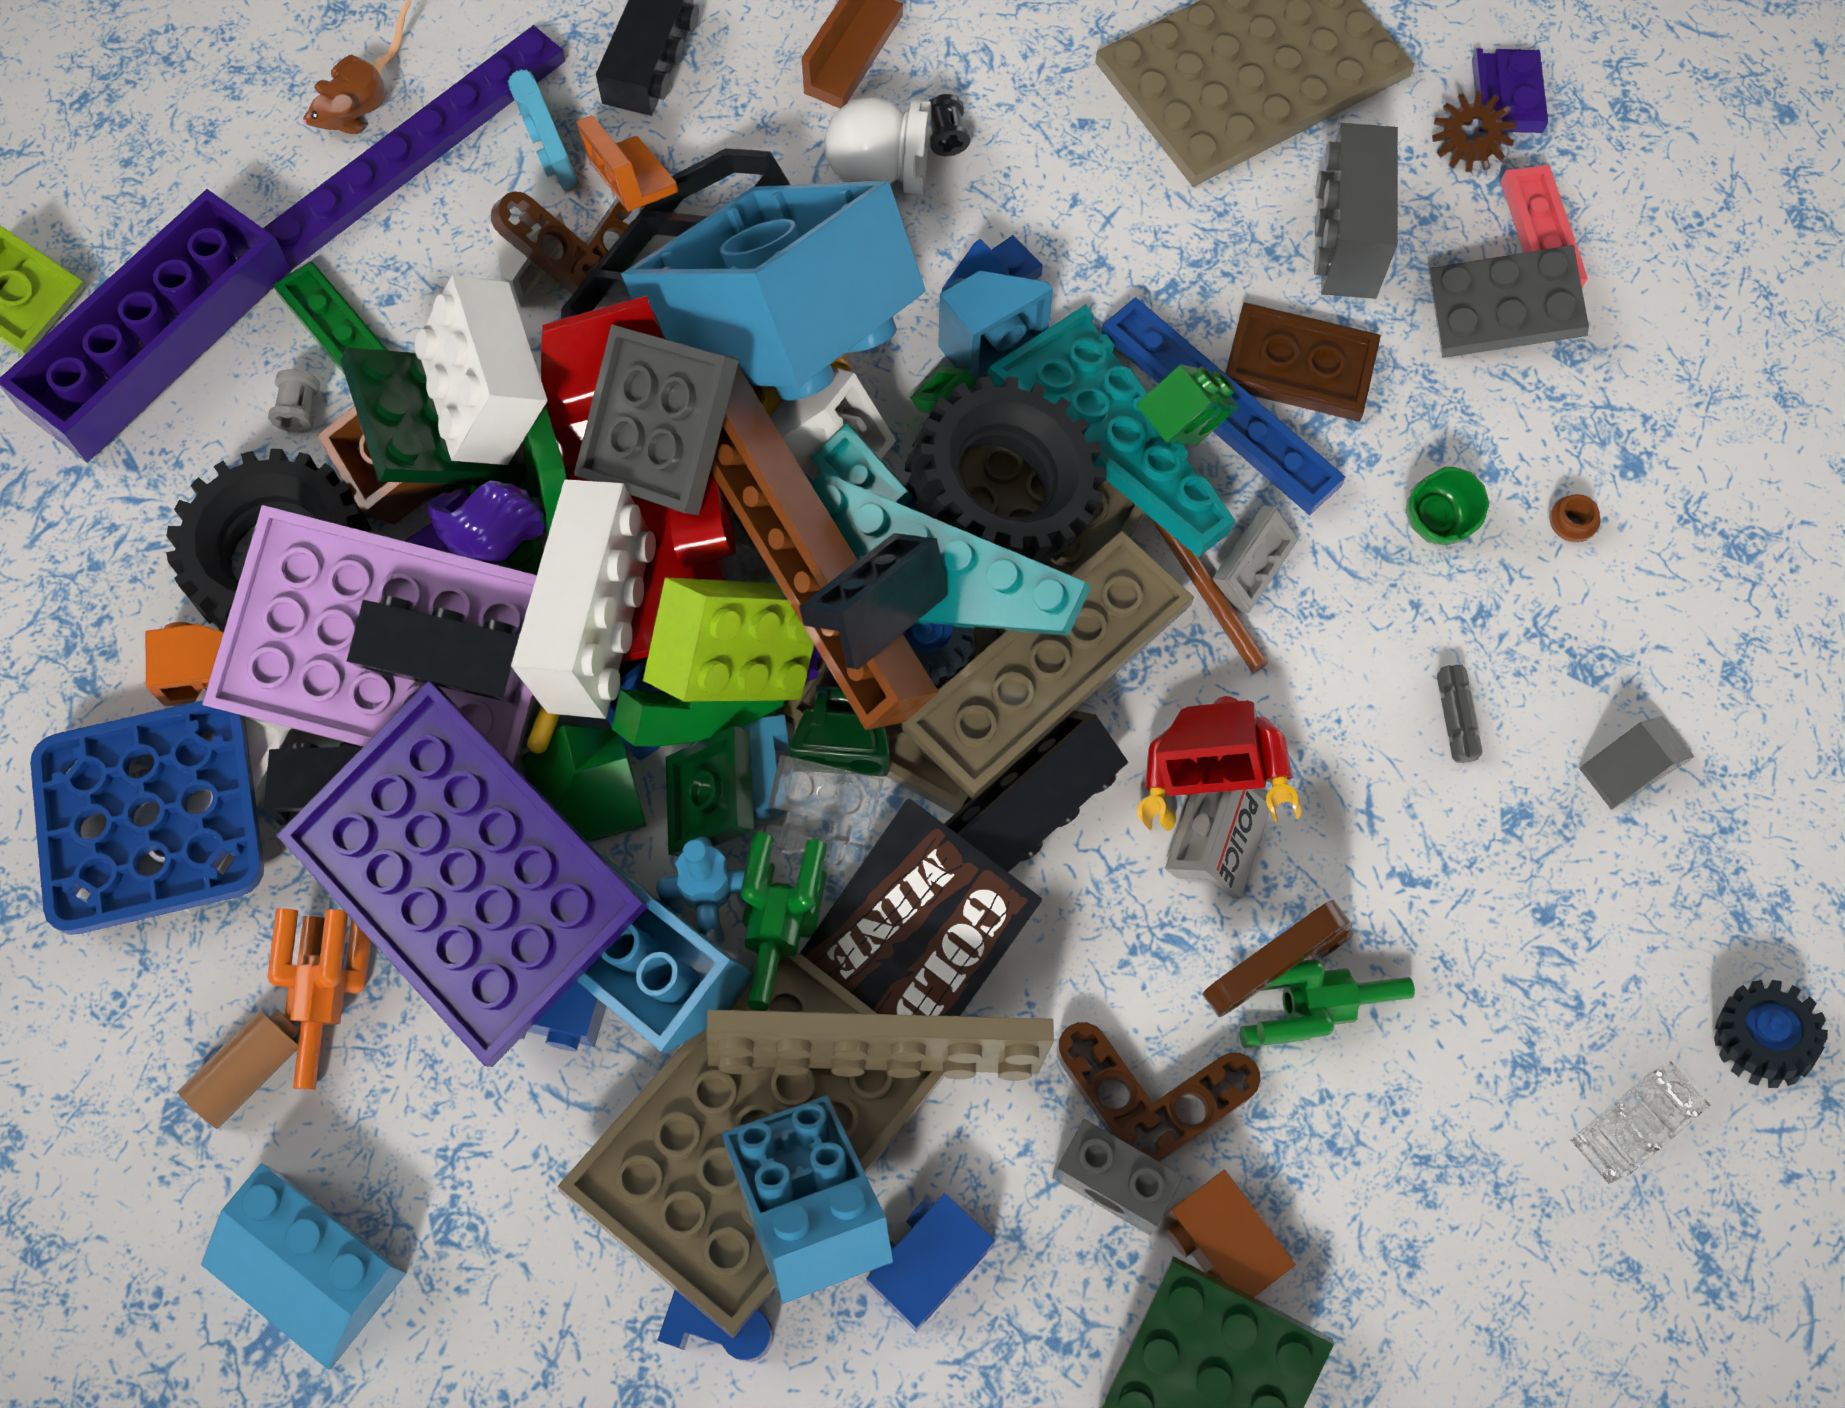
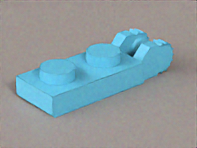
M527 69L516 70L515 73L509 76L508 86L515 102H517L533 144L542 141L544 148L536 152L547 177L556 174L563 191L578 186L579 180L534 75H532L531 71L528 72Z

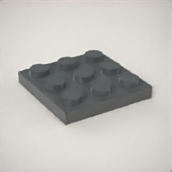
M611 324L574 475L596 482L624 483L629 494L683 513L699 516L739 360Z

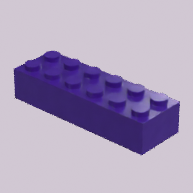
M206 189L0 377V387L21 413L88 463L273 287V284L280 281L291 268L276 238Z

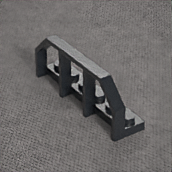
M725 148L673 175L672 178L676 181L679 191L649 203L642 209L561 308V319L593 311L606 294L631 297L621 273L626 271L655 234L678 237L708 217L673 213L682 200L733 173L763 175L754 187L791 185L771 151Z

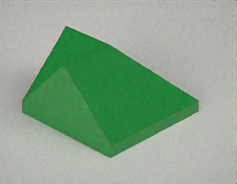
M563 725L553 733L545 752L536 754L529 751L522 757L527 779L588 842L647 826L626 744L614 730Z

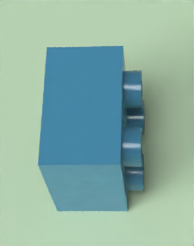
M889 180L752 187L621 273L632 300L648 296L666 340L726 357H733L739 360L738 366L752 388L756 385L775 386L779 398L789 401L809 397L828 387L835 378L831 363L844 353L871 349L893 337L897 331L893 316L926 292Z

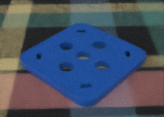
M198 701L56 733L44 738L36 745L31 754V778L43 912L47 922L52 927L68 935L83 934L240 897L252 892L259 885L264 875V859L246 723L242 715L202 705L203 701ZM205 731L214 735L210 742L201 737ZM144 754L153 756L154 766L147 775L141 778L130 777L129 766L136 757ZM200 790L211 791L213 799L206 811L200 814L188 813L187 801L192 794ZM147 802L158 803L160 810L157 819L147 826H136L134 823L136 810ZM95 814L105 815L106 826L103 832L92 839L82 838L81 826L83 822ZM151 851H163L165 863L162 869L151 876L141 875L139 871L141 859ZM230 854L235 859L222 874L217 868L225 857ZM81 888L91 893L87 898V903L76 896Z

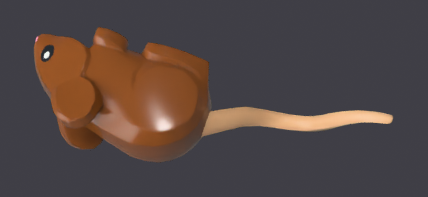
M407 0L400 11L391 47L383 56L376 58L373 65L351 54L333 67L331 70L333 79L331 81L320 80L315 84L314 88L320 95L312 101L303 117L306 125L327 130H340L349 134H359L364 130V123L359 117L376 110L384 101L385 88L381 77L382 71L394 58L401 45L405 16L411 5L410 0Z

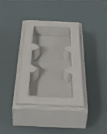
M1262 505L1212 578L1237 612L1250 613L1299 540L1276 506Z

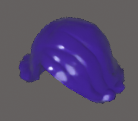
M490 480L481 485L472 495L466 489H458L450 494L442 493L428 503L427 514L431 517L436 535L452 554L494 565L506 560L522 541L535 539L546 531L542 508L528 495L527 491L519 489L513 484H502L501 482Z

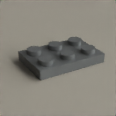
M1574 245L1430 268V283L1442 358L1588 336L1589 324Z

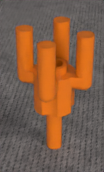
M277 908L272 935L268 980L274 986L288 987L285 1017L292 1023H301L293 1089L316 1090L323 1025L340 1024L344 993H359L366 987L371 940L351 919L346 970L342 969L348 914L344 910L329 909L325 912V918L303 916L297 965H292L298 910Z

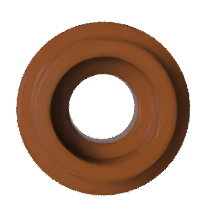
M1580 494L1570 495L1558 500L1549 516L1550 525L1554 532L1562 539L1570 542L1589 540L1597 532L1601 522L1597 504L1591 498ZM1568 517L1576 518L1580 525L1573 523Z

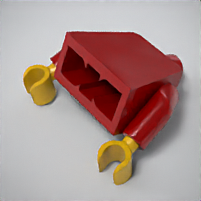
M1223 696L1218 698L1214 704L1187 706L1181 709L1170 728L1156 737L1149 745L1145 789L1150 790V794L1139 803L1137 807L1138 817L1151 831L1152 820L1160 812V824L1166 831H1170L1176 823V815L1165 802V792L1167 796L1260 789L1266 787V782L1272 783V788L1266 795V803L1272 819L1278 823L1276 808L1283 802H1291L1293 804L1296 819H1299L1302 814V807L1296 790L1288 785V780L1293 778L1284 734L1268 718L1257 717L1254 702L1249 700L1238 701L1231 696Z

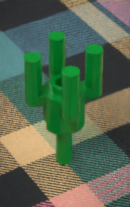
M756 832L753 834L740 890L741 897L746 902L742 917L743 925L747 928L744 945L746 949L758 954L747 1005L751 1009L758 1011L769 1009L778 962L786 957L796 956L800 937H811L816 931L827 873L822 869L827 845L821 840L811 839L806 842L797 887H792L784 883L772 884L775 865L769 860L774 837L766 832Z
M1303 960L1261 990L1284 988L1282 1000L1288 1018L1258 1022L1257 1025L1241 1026L1239 1031L1240 1041L1243 1048L1328 1036L1333 1032L1336 1024L1352 1023L1358 1020L1359 1005L1413 998L1415 994L1414 983L1410 977L1357 983L1352 978L1349 969L1325 971L1324 965L1319 960Z

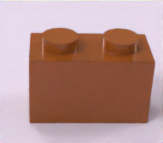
M1225 1169L1174 1206L1164 1216L1170 1224L1165 1231L1173 1245L1185 1258L1192 1254L1205 1273L1252 1297L1258 1295L1296 1265Z

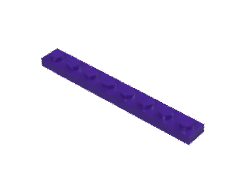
M532 25L266 225L263 229L276 238L291 268L290 271L512 103L514 98L508 86L509 76L512 73H515L516 70L527 69L528 72L531 71L538 83L566 62L563 49L535 25Z

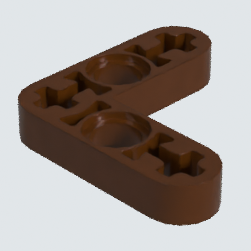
M514 191L507 193L493 205L491 222L494 229L504 239L573 295L586 279L585 271L596 265L597 262H600L608 252L603 242L605 232L611 231L620 237L629 226L623 220L628 218L632 211L627 212L618 198H616L588 240L584 242L533 198L523 192ZM646 205L642 206L639 212H641ZM514 207L521 211L519 215L520 222L516 225L509 221L511 216L510 210ZM538 223L541 229L535 232L531 239H529L526 235L533 230L531 227ZM545 235H552L561 242L563 246L561 259H553L544 252L542 240Z
M1335 900L1328 901L1211 984L1202 995L1218 1018L1222 1017L1243 1004L1308 956L1312 959L1321 960L1338 949L1354 935L1352 924Z
M1088 1022L1072 1024L1062 1032L1057 1046V1057L1061 1066L1108 1133L1134 1147L1133 1142L1138 1136L1135 1128L1140 1127L1145 1133L1152 1131L1163 1121L1155 1113L1163 1110L1168 1126L1181 1137L1174 1140L1171 1130H1168L1155 1142L1156 1153L1152 1154L1147 1148L1139 1150L1158 1162H1162L1247 1103L1257 1092L1261 1082L1260 1071L1256 1063L1249 1056L1242 1053H1228L1219 1057L1152 1103L1107 1037L1097 1026ZM1076 1036L1082 1043L1089 1039L1094 1042L1095 1046L1090 1054L1098 1068L1105 1060L1112 1066L1100 1071L1091 1083H1088L1083 1077L1089 1075L1092 1071V1067L1083 1056L1073 1059L1069 1054L1074 1045L1072 1038ZM1225 1067H1228L1233 1073L1241 1069L1246 1075L1245 1080L1242 1082L1244 1092H1240L1235 1086L1230 1087L1216 1099L1225 1106L1222 1109H1218L1212 1093L1200 1082L1206 1080L1211 1090L1225 1078ZM1107 1080L1122 1082L1129 1092L1128 1103L1119 1109L1106 1107L1098 1096L1099 1086ZM1184 1095H1193L1199 1098L1205 1107L1203 1121L1198 1124L1182 1122L1175 1112L1177 1099Z

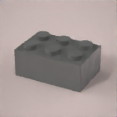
M1341 123L1336 141H1329L1326 147L1324 169L1326 171H1319L1316 181L1315 197L1316 199H1323V208L1318 209L1315 221V237H1322V247H1318L1316 251L1314 275L1321 276V295L1377 299L1398 245V127Z

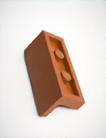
M839 0L802 56L804 94L840 109L845 106L902 18L903 4L895 0Z

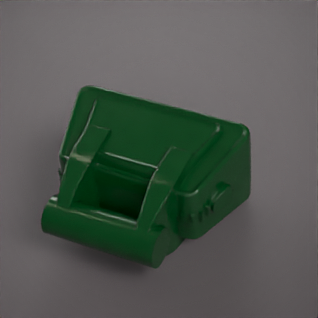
M816 685L814 709L804 711L789 744L790 760L793 769L799 771L887 776L890 770V752L888 747L890 739L885 726L865 730L855 712L828 710V706L852 708L840 687Z

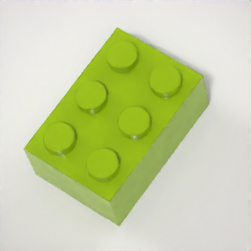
M665 577L643 681L683 702L801 700L814 643L778 583Z

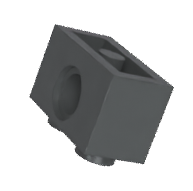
M1083 1119L1052 1178L1146 1234L1151 1235L1160 1224L1184 1176Z

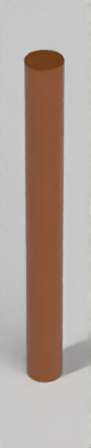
M1150 517L1250 671L1253 673L1265 667L1269 661L1228 599L1213 581L1212 575L1200 557H1197Z

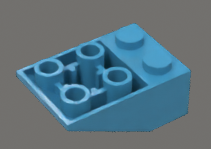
M828 1095L721 1133L762 1254L782 1304L893 1262L886 1216Z

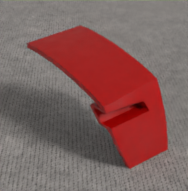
M648 296L542 325L541 382L548 400L546 407L565 467L567 480L590 481L575 476L574 472L611 324L666 340ZM711 471L699 516L683 513L630 494L634 503L639 506L641 515L649 530L655 535L656 550L653 560L647 562L643 576V601L639 607H635L631 622L632 643L629 651L623 653L621 663L648 657L665 577L725 580L722 558L735 555L736 553L731 504Z

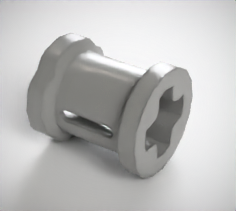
M294 369L279 371L275 378V384L279 388L275 407L269 410L268 419L273 426L281 430L307 432L313 427L314 420L310 415L313 396L317 395L320 390V382L315 376L304 371Z

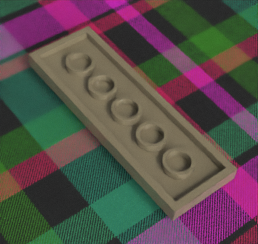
M1123 531L1119 532L1070 575L1086 582L1091 586V589L1069 635L1015 631L1004 632L942 686L938 693L906 722H902V730L973 801L1192 605L1194 596Z
M708 1010L706 1030L708 1066H719L718 1069L721 1072L729 1074L749 1073L752 1071V1067H775V1072L783 1075H802L808 1073L809 1068L831 1069L832 1074L843 1077L860 1076L865 1073V1069L887 1070L889 1076L896 1078L916 1077L921 1074V1071H943V1076L946 1078L969 1079L975 1077L976 1072L998 1073V1077L1003 1080L1019 1081L1029 1079L1032 1074H1039L1054 1042L1053 1019Z

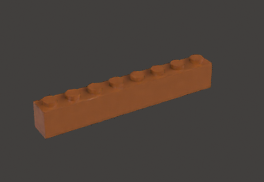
M737 366L710 471L803 625L799 606L858 560L739 366ZM804 626L865 730L906 722L938 693V690L903 633L857 670L846 666L838 631Z

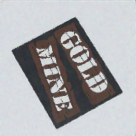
M907 799L800 954L877 1014L961 1016L1038 908L1042 898L913 800Z

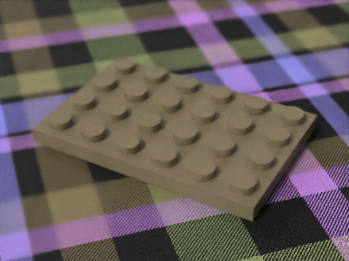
M1200 0L1098 50L1095 61L1192 187L1410 77L1415 65L1360 0Z
M798 951L796 956L786 957L778 962L769 1009L765 1010L777 1012L877 1014ZM756 963L749 969L753 974ZM752 981L730 1010L758 1011L751 1009L747 1005ZM706 1030L686 1041L557 1187L563 1196L734 1339L775 1288V1284L762 1254L721 1133L828 1095L865 1174H867L944 1078L943 1071H921V1074L916 1077L896 1078L889 1076L887 1070L865 1069V1073L860 1076L843 1077L832 1074L831 1069L809 1068L808 1073L802 1075H783L775 1072V1067H752V1071L749 1073L729 1074L721 1072L718 1069L719 1066H708Z

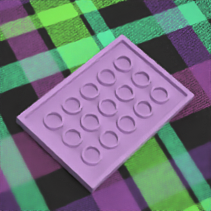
M262 505L202 705L331 739L365 746L426 683L361 669L346 661L363 599L380 603L382 595L393 596L413 602L412 611L432 615L434 607L449 609L464 614L463 623L480 627L484 626L485 619L496 620L516 626L515 635L520 636L537 575ZM519 679L513 704L439 687L516 767L535 701L534 695L523 681Z

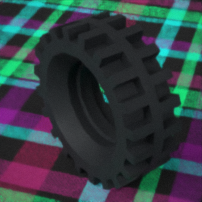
M990 376L979 377L972 391L968 389L965 383H962L954 388L948 400L942 397L936 403L911 446L913 449L906 460L904 471L911 473V476L905 487L914 495L913 498L918 499L915 511L1046 565L1051 558L1057 561L1066 553L1094 518L1092 514L1102 502L1104 494L1097 491V489L1106 479V468L1093 465L1101 454L1102 449L1099 441L1086 442L1083 435L1090 425L1084 417L1074 422L1065 413L1070 405L1067 400L1061 397L1056 404H1053L1043 398L1046 387L1035 383L1030 392L1018 388V377L1011 376L1006 377L1001 387H994ZM990 445L1006 448L1022 457L1036 472L1043 489V501L1039 509L1029 516L1014 518L997 515L979 505L965 489L959 474V461L962 455L973 447Z
M271 449L269 460L259 461L254 452L249 451L241 453L242 465L229 469L223 460L213 466L219 476L208 484L198 477L190 485L197 494L191 503L182 500L178 501L174 510L181 518L182 523L181 526H168L166 537L175 547L174 551L166 552L167 561L177 574L174 577L176 583L209 624L213 622L220 631L224 632L239 583V580L236 579L232 572L231 559L237 543L251 528L256 526L262 505L365 532L372 531L366 516L362 514L353 499L351 489L345 480L343 482L340 481L334 469L328 464L324 463L320 468H317L311 456L299 452L295 461L291 462L283 449Z

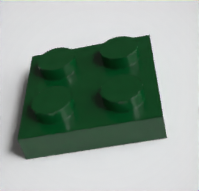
M732 726L712 735L711 738L701 740L665 757L668 855L679 857L683 852L684 845L698 837H707L711 840L714 847L754 830L749 730Z

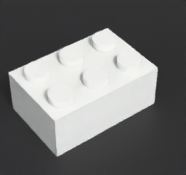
M452 274L443 293L436 297L433 311L424 328L417 332L415 353L417 358L422 361L427 378V393L434 401L439 418V434L446 441L451 461L508 465L548 400L509 282Z

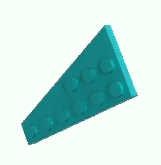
M1086 304L989 366L987 376L991 377L994 387H1001L1007 376L1018 377L1019 389L1030 392L1034 384L1038 383L1046 387L1043 398L1053 404H1056L1061 397L1067 400L1070 405L1065 413L1074 422L1084 417L1090 425L1083 435L1086 442L1099 441L1102 452L1093 465L1106 468L1105 480L1197 557L1230 534L1235 519L1206 477L1197 475L1186 460L1188 451L1184 445L1166 443L1136 404L1148 393L1131 368L1120 364L1113 353L1115 345L1106 333L1100 334L1092 323L1094 315Z
M820 471L813 486L857 560H860L893 533L937 538L948 593L946 598L914 624L929 625V623L953 625L960 628L987 627L1015 632L1056 635L1070 634L1091 589V586L1086 582ZM773 574L768 583H777Z

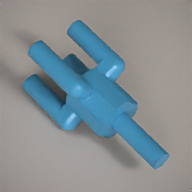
M698 837L684 845L683 852L676 860L675 866L678 876L661 878L657 882L656 891L659 899L678 914L684 910V902L688 907L696 910L700 932L720 946L724 941V933L720 923L719 908L727 903L731 894H736L739 904L745 907L746 902L740 894L745 869L729 870L726 858L718 849L713 847L711 840L707 837Z

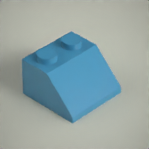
M978 271L966 279L959 278L954 280L940 293L938 347L955 368L968 369L977 382L979 377L987 376L990 365L1048 329L1053 288L1046 281L986 271Z

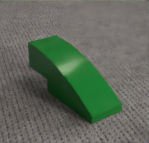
M620 689L612 730L633 746H669L697 742L711 738L712 735L732 726L743 727L782 707L784 700L683 702L664 692Z

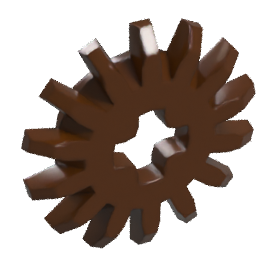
M1476 91L1475 100L1472 104L1468 103L1463 93L1459 94L1457 97L1461 107L1457 109L1446 103L1443 109L1450 117L1435 118L1434 125L1444 127V131L1432 135L1433 142L1444 140L1446 144L1437 154L1441 158L1451 152L1454 156L1448 166L1453 169L1461 159L1467 161L1465 172L1472 173L1474 161H1481L1485 171L1490 169L1488 157L1492 154L1500 162L1505 158V155L1499 149L1501 144L1513 146L1514 140L1504 135V131L1516 129V122L1502 121L1504 116L1511 113L1509 106L1498 111L1493 109L1499 100V97L1496 95L1489 100L1487 105L1481 104L1482 91ZM1474 119H1479L1482 121L1481 129L1488 131L1486 137L1478 136L1474 143L1466 141L1467 133L1461 131V127L1463 125H1471Z

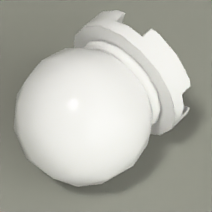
M871 96L852 99L834 114L824 138L825 156L833 172L844 182L889 180L891 185L899 180L900 183H903L904 195L923 196V185L926 182L929 141H925L927 122L931 121V102L912 100L910 110H906L903 113L891 101Z

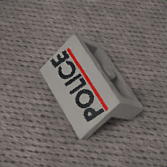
M1252 789L1190 794L1165 869L1176 878L1210 880L1232 898L1241 899L1270 813L1266 801Z

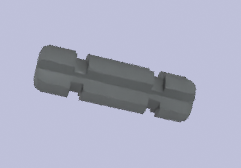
M1463 665L1444 666L1437 674L1439 691L1444 693L1445 696L1441 698L1447 734L1453 738V742L1449 743L1452 759L1457 763L1473 762L1479 759L1483 750L1480 736L1474 732V730L1478 729L1471 691L1466 689V686L1469 685L1467 669Z

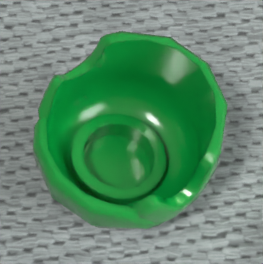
M1450 466L1443 467L1419 481L1410 491L1405 511L1411 528L1426 542L1448 546L1468 538L1480 529L1485 522L1490 502L1484 484L1472 472Z

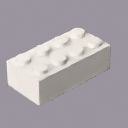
M564 480L511 664L516 674L549 714L606 719L610 702L615 700L619 693V668L622 655L627 653L631 647V622L634 610L643 601V576L647 562L653 560L656 550L655 535L649 530L641 515L639 506L634 503L624 483Z

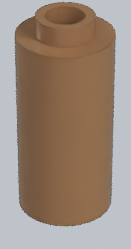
M260 1009L177 1093L200 1117L214 1128L219 1129L298 1050V1042L294 1037L300 1032V1029L290 1022L279 1009H276L270 1015Z

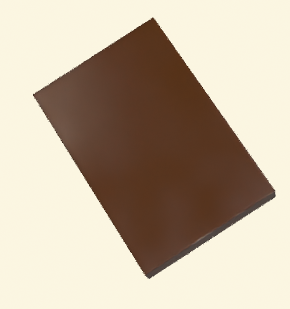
M1244 302L1225 374L1252 396L1360 422L1365 409L1381 335Z

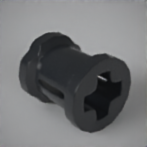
M941 94L930 99L932 135L930 136L929 143L932 152L945 157L954 156L965 151L970 144V136L962 123L961 117L964 114L963 102L959 100L958 96L952 94Z

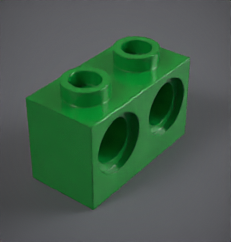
M1182 364L1175 368L1136 404L1166 443L1195 446L1240 408L1231 397L1235 392L1234 387L1221 372L1215 370L1212 373L1202 366L1196 368Z

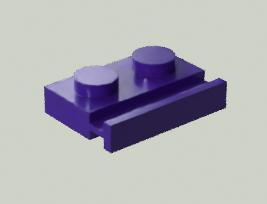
M1476 48L1472 58L1475 93L1476 91H1482L1481 104L1487 105L1489 100L1496 95L1499 97V100L1493 108L1495 111L1507 106L1510 107L1511 113L1504 116L1502 121L1516 122V129L1504 132L1543 133L1548 124V113L1540 50L1496 49L1495 53H1483V49ZM1478 119L1479 132H1486L1481 129L1482 121Z

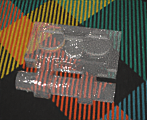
M780 755L768 807L788 811L786 820L782 826L765 822L760 832L769 833L774 837L773 846L777 847L779 853L796 856L798 852L804 853L808 840L817 839L827 845L824 863L836 866L841 865L842 862L860 865L864 858L865 846L849 842L852 827L872 831L884 779ZM808 816L831 821L829 833L823 836L806 832Z

